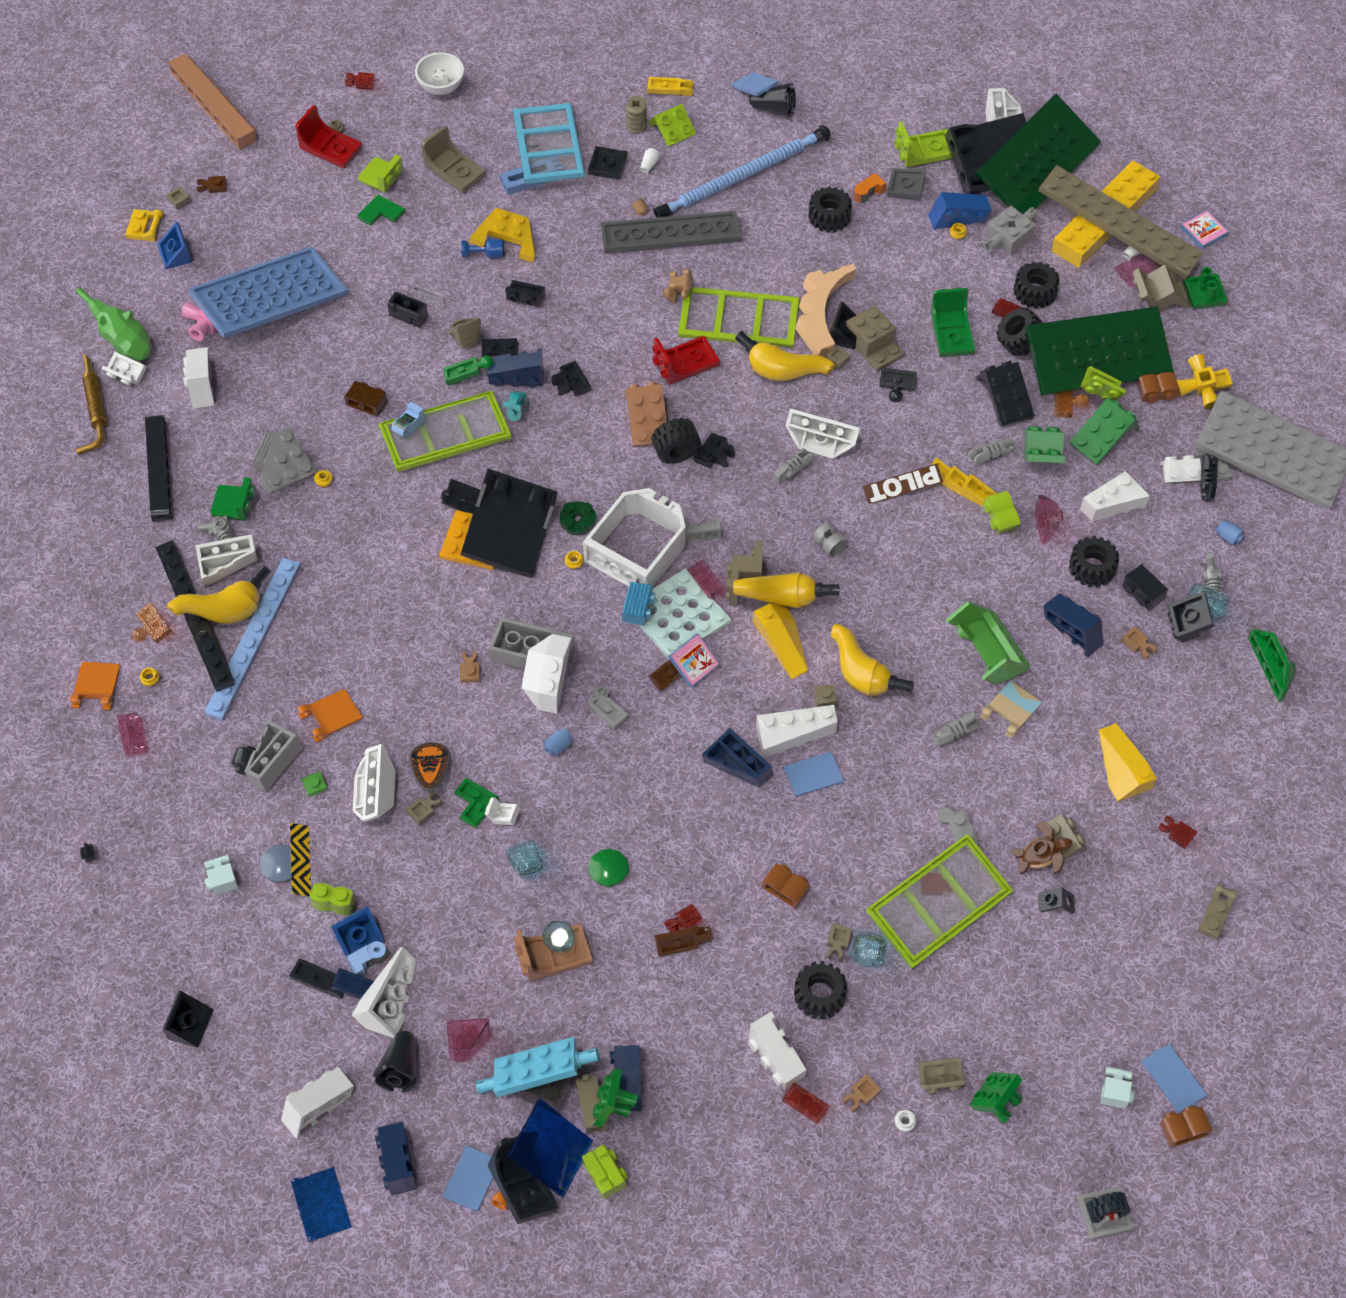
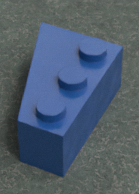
M941 192L928 216L933 230L952 227L955 223L966 225L984 222L992 210L986 195Z

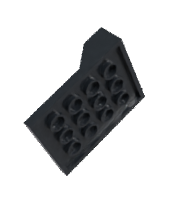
M1024 113L978 125L962 124L950 127L944 136L964 194H979L991 190L976 172L1026 123Z
M488 468L460 555L532 578L558 492Z

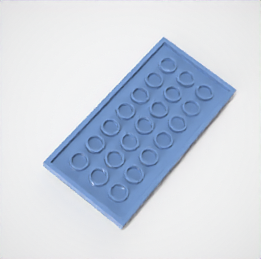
M311 246L189 288V294L225 339L348 294V289Z

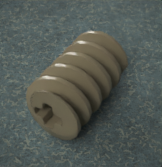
M632 96L626 104V128L631 133H640L647 126V103L640 96Z

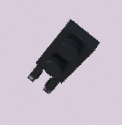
M301 958L298 959L289 975L290 979L322 993H328L338 999H342L344 993L331 989L336 973Z

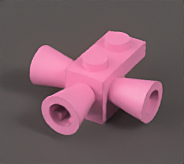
M190 302L185 303L182 309V318L197 320V323L188 329V334L192 339L202 341L206 333L214 335L218 331L200 308Z

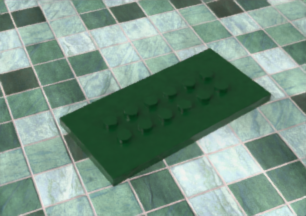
M1055 93L976 174L1007 207L1012 206L1021 214H1024L1031 207L1036 209L1048 197L1038 190L1056 165L1071 173L1101 143V140Z
M1158 306L1032 324L1025 327L1041 396L1083 390L1084 388L1080 386L1087 368L1090 366L1122 381V383L1135 382L1139 380V377L1149 374L1174 373Z

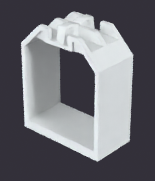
M650 488L623 492L583 541L584 562L628 587L632 581L652 585L653 588L685 548L686 526L681 506L674 501L669 504V498L664 495L658 501L653 499L657 492ZM639 513L676 533L647 570L602 545L626 515Z

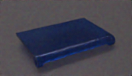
M334 1167L300 1179L293 1178L290 1180L308 1242L352 1228Z

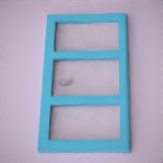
M571 103L513 109L525 184L585 177Z

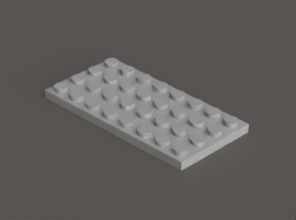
M1222 390L1194 447L1326 509L1331 508L1346 473L1345 448Z

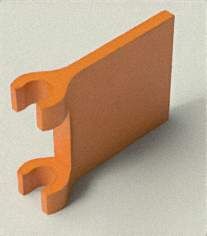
M82 662L74 692L70 696L72 708L80 709L82 698L101 699L100 703L103 704L102 710H111L120 664Z
M345 689L312 704H304L297 708L301 720L312 714L320 728L312 730L314 735L312 738L315 743L363 719Z

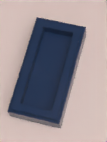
M338 968L331 989L361 999L374 981Z

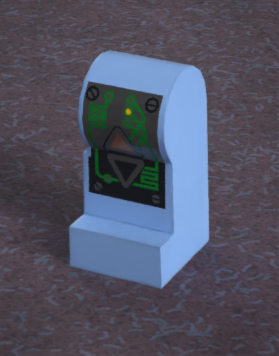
M413 402L406 406L407 410L392 425V431L403 438L413 434L426 420L424 409Z
M375 941L348 955V964L355 974L364 977V970L374 964L383 963L387 958V952L382 942Z

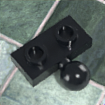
M881 368L879 387L893 388L889 393V399L895 403L900 402L903 399L900 389L915 391L917 372Z

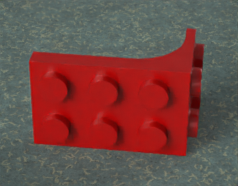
M312 105L305 115L296 122L295 128L299 148L341 168H345L363 147L362 142L328 127L320 118L318 108L315 105Z
M705 336L670 349H664L658 338L653 339L652 350L654 356H652V361L655 366L659 367L661 377L666 379L669 385L720 365L718 356Z

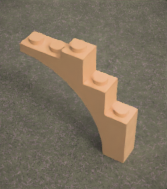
M854 264L842 266L840 269L829 271L825 275L821 270L810 272L805 277L803 287L807 293L802 296L799 305L804 314L798 318L795 329L813 355L825 357L835 346V342L827 328L825 306L835 290L854 278L857 270Z

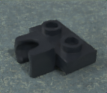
M576 360L560 366V373L551 377L552 385L557 386L559 396L571 391L574 396H578L591 390V385Z
M711 433L694 457V462L711 468L714 462L722 467H728L727 457L734 458L735 449L732 445L727 444L728 440L726 437Z

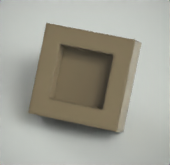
M181 187L166 195L167 200L176 209L191 201L190 196Z
M837 345L826 355V358L834 362L837 369H840L850 360L851 355Z

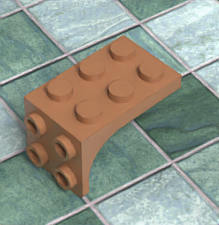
M657 382L647 383V386L642 387L639 384L629 385L624 395L627 399L633 446L653 444L651 438L654 430L667 421L662 384L657 385Z
M581 924L535 937H525L522 935L521 930L518 929L516 930L517 936L513 937L516 954L520 958L523 976L527 975L529 982L593 963Z

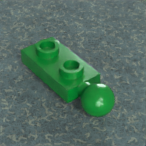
M485 355L481 357L480 361H478L477 357H473L444 367L445 382L447 385H451L480 375V368L488 370L493 365L494 360L491 356Z

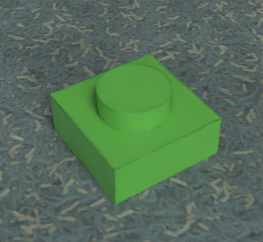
M320 771L301 778L308 797L327 791Z

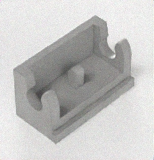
M715 516V520L711 522L686 525V520H684L686 526L685 543L721 538L719 516Z

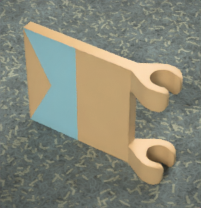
M1010 681L991 703L982 710L981 718L986 721L995 711L1012 723L1008 727L1006 735L1013 738L1042 702Z

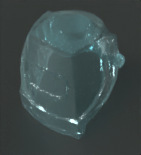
M1195 583L1187 597L1204 591L1208 597L1213 621H1221L1228 610L1230 602L1228 597L1224 595L1225 592H1219L1213 587Z
M534 840L505 849L510 865L521 879L532 878L542 872L545 852L541 851L540 845H536Z
M859 930L854 937L852 951H849V955L853 957L854 962H857L864 968H877L880 964L884 965L885 963L884 958L888 950V939L886 936L875 931Z

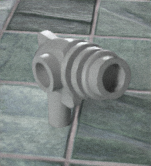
M216 516L211 523L197 524L198 532L208 530L209 534H215L219 541L234 538L232 528L226 516Z
M1209 553L1206 555L1207 570L1203 571L1204 582H1206L1205 586L1209 597L1217 598L1220 596L1222 582L1219 581L1222 580L1221 569H1217L1214 554Z

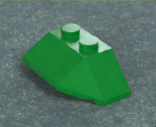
M1252 629L1248 640L1277 701L1282 702L1295 676L1296 666L1291 662L1287 648L1283 646L1280 638L1274 632Z

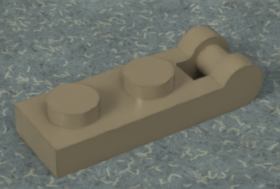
M1218 882L1197 932L1215 940L1218 939L1237 890L1225 888L1224 884ZM1220 894L1228 897L1227 900L1220 899Z

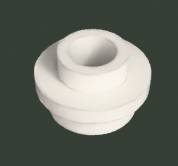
M901 1110L896 1114L894 1122L899 1130L908 1132L915 1127L916 1117L909 1110ZM907 1118L909 1123L903 1124L901 1120Z

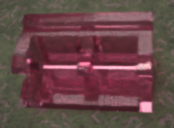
M703 559L687 569L708 598L715 601L716 595L719 594L721 597L726 595L723 585Z
M137 713L117 715L122 746L126 757L147 753L148 748L142 718L138 717Z

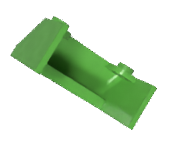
M967 601L945 620L947 623L958 628L957 633L960 637L971 640L988 666L985 670L986 674L982 676L983 680L992 684H999L1030 669V664L993 610Z

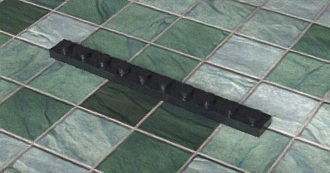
M173 540L155 547L175 596L196 594ZM184 613L183 615L216 692L235 685L207 619Z

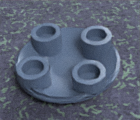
M276 845L269 848L260 860L262 874L274 883H281L291 879L290 846Z

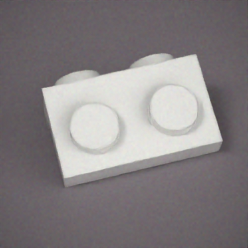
M114 352L108 367L102 366L101 369L107 371L106 375L113 379L120 377L122 378L120 382L129 386L132 383L138 386L147 366Z
M1194 455L1183 456L1181 460H1176V457H1165V461L1160 462V466L1163 465L1164 483L1200 481L1201 479L1200 458L1194 459Z

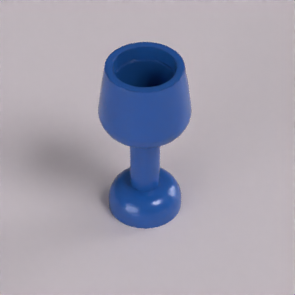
M489 238L484 247L469 245L467 241L462 240V258L468 257L470 252H486V256L489 259L504 257L503 239Z

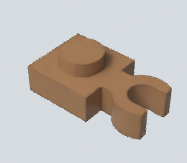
M1135 626L1121 638V642L1134 653L1139 650L1141 656L1146 660L1150 656L1146 651H1151L1153 654L1156 652V647L1153 644L1147 643L1149 638Z
M463 651L462 658L465 663H460V682H480L479 662H475L477 660L476 651H473V656L470 658L466 657V652Z
M866 1074L851 1087V1091L854 1094L846 1095L843 1099V1104H846L848 1101L854 1102L850 1111L855 1112L860 1102L866 1106L881 1093L882 1089Z

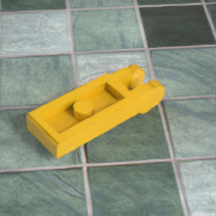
M649 77L647 92L650 94L692 96L694 82L681 78Z

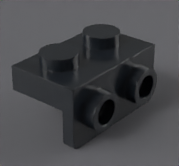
M512 280L510 286H507L505 289L506 300L540 307L546 289L544 286Z

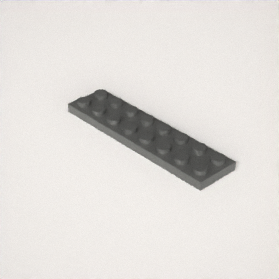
M736 211L601 223L604 253L740 241Z

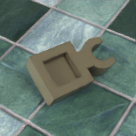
M431 791L425 801L420 797L407 807L406 813L418 825H421L434 814L432 808L442 805V798L440 797L438 800L433 801L432 799L436 796V793Z
M832 924L827 945L832 947L828 949L827 959L830 960L831 954L836 953L838 954V962H841L843 957L842 949L847 950L852 928Z

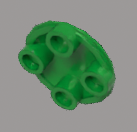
M605 849L593 855L588 869L594 881L609 888L624 880L629 871L627 859L622 853L613 849Z

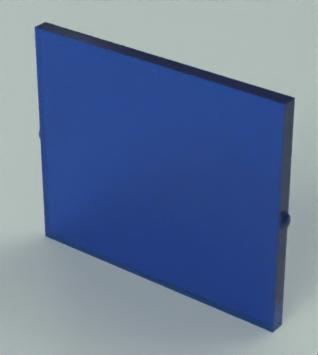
M538 1098L507 1156L557 1195L564 1198L579 1170L582 1157L587 1154L593 1140L545 1101Z

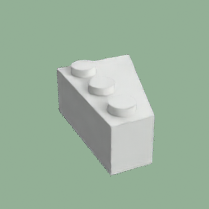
M208 347L186 350V357L183 358L185 376L183 380L185 388L189 389L193 408L214 406L213 387H211V361Z
M1125 471L1083 497L1080 510L1093 522L1112 517L1115 514L1128 513L1138 508H1146L1150 495Z
M252 534L195 545L204 587L258 560Z
M771 1011L750 1024L748 1044L754 1052L757 1051L760 1054L762 1065L766 1069L769 1068L771 1070L775 1084L777 1086L781 1085L785 1090L806 1076V1068L794 1048L790 1047L783 1038L785 1035L782 1029L778 1031L772 1021L775 1016Z
M339 1067L332 1071L328 1070L321 1078L308 1082L303 1089L298 1092L293 1091L286 1097L281 1121L297 1139L301 1136L300 1131L309 1123L312 1126L318 1122L316 1120L318 1116L326 1111L330 1113L348 1099L352 1094L354 1085Z

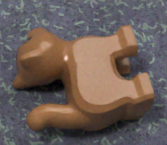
M689 269L682 270L683 275L680 277L677 276L678 273L676 271L669 273L668 287L663 290L662 295L668 301H672L673 304L676 303L678 292H681L682 298L685 299L692 289L693 276Z

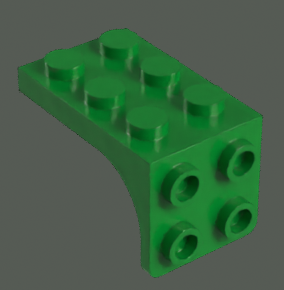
M968 288L940 289L933 292L930 315L939 357L968 355L975 352L967 312Z
M1107 398L1069 443L1096 465H1099L1129 430L1133 428L1137 431L1140 427L1137 424L1139 421L1129 410L1125 412L1119 402L1116 400L1111 401Z

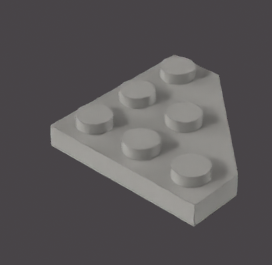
M290 427L275 432L271 438L260 481L269 495L308 479L317 473Z

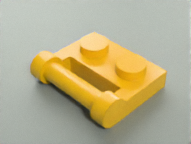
M134 209L125 233L126 239L155 241L159 222L164 216L163 211L158 209L154 211ZM151 218L153 219L150 230L149 232L145 233L149 220Z

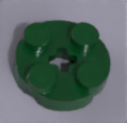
M579 501L565 503L559 514L560 526L571 535H584L594 528L596 513L590 503ZM580 516L582 518L579 521H576V519L573 517Z

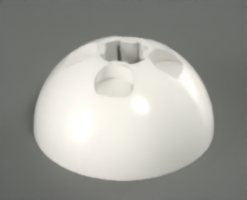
M432 53L423 57L417 63L415 75L418 83L425 91L434 95H446L457 89L462 82L464 66L460 59L452 54Z

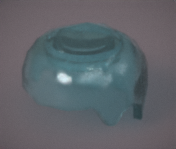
M551 921L544 927L542 938L549 950L563 952L568 950L573 944L574 933L572 927L564 921Z

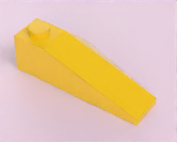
M769 603L753 611V624L790 678L794 679L808 672L796 621L787 607Z
M1117 723L1099 729L1108 786L1117 802L1153 789L1157 779L1148 762Z

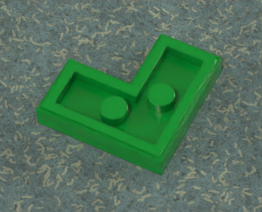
M378 194L357 215V218L369 226H372L381 216L395 223L405 213V209Z
M465 778L454 792L456 796L469 803L460 815V820L475 829L486 817L485 812L490 799H499V796L468 778Z

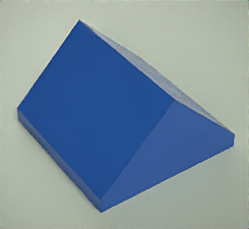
M176 221L157 243L165 269L191 263L180 224Z
M368 906L331 926L333 936L346 958L348 955L372 942H385Z

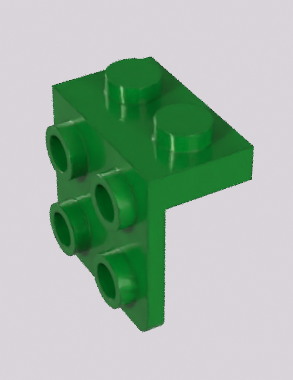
M244 477L241 487L219 485L211 507V516H226L228 519L246 521L248 512L251 510L252 498L256 492L252 478Z

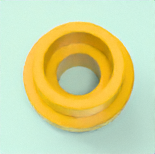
M955 223L950 228L949 233L955 239H962L966 236L967 230L962 223Z
M327 470L318 471L314 476L316 485L320 487H327L333 480L332 474Z
M570 551L565 556L566 566L571 569L581 567L583 556L578 551Z
M151 667L143 669L140 674V681L145 686L155 685L160 678L158 671Z

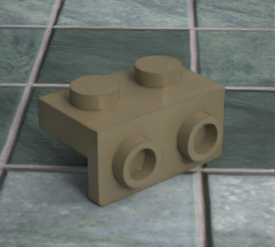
M1060 814L1047 823L1054 829L1055 842L1060 838L1072 840V846L1060 853L1064 856L1065 860L1080 850L1082 852L1087 850L1084 845L1086 841L1080 833L1077 834L1074 829L1076 824L1071 817Z
M961 1057L917 1062L920 1086L922 1089L927 1090V1093L939 1092L942 1087H948V1090L960 1089L961 1085L966 1084V1080L963 1079Z

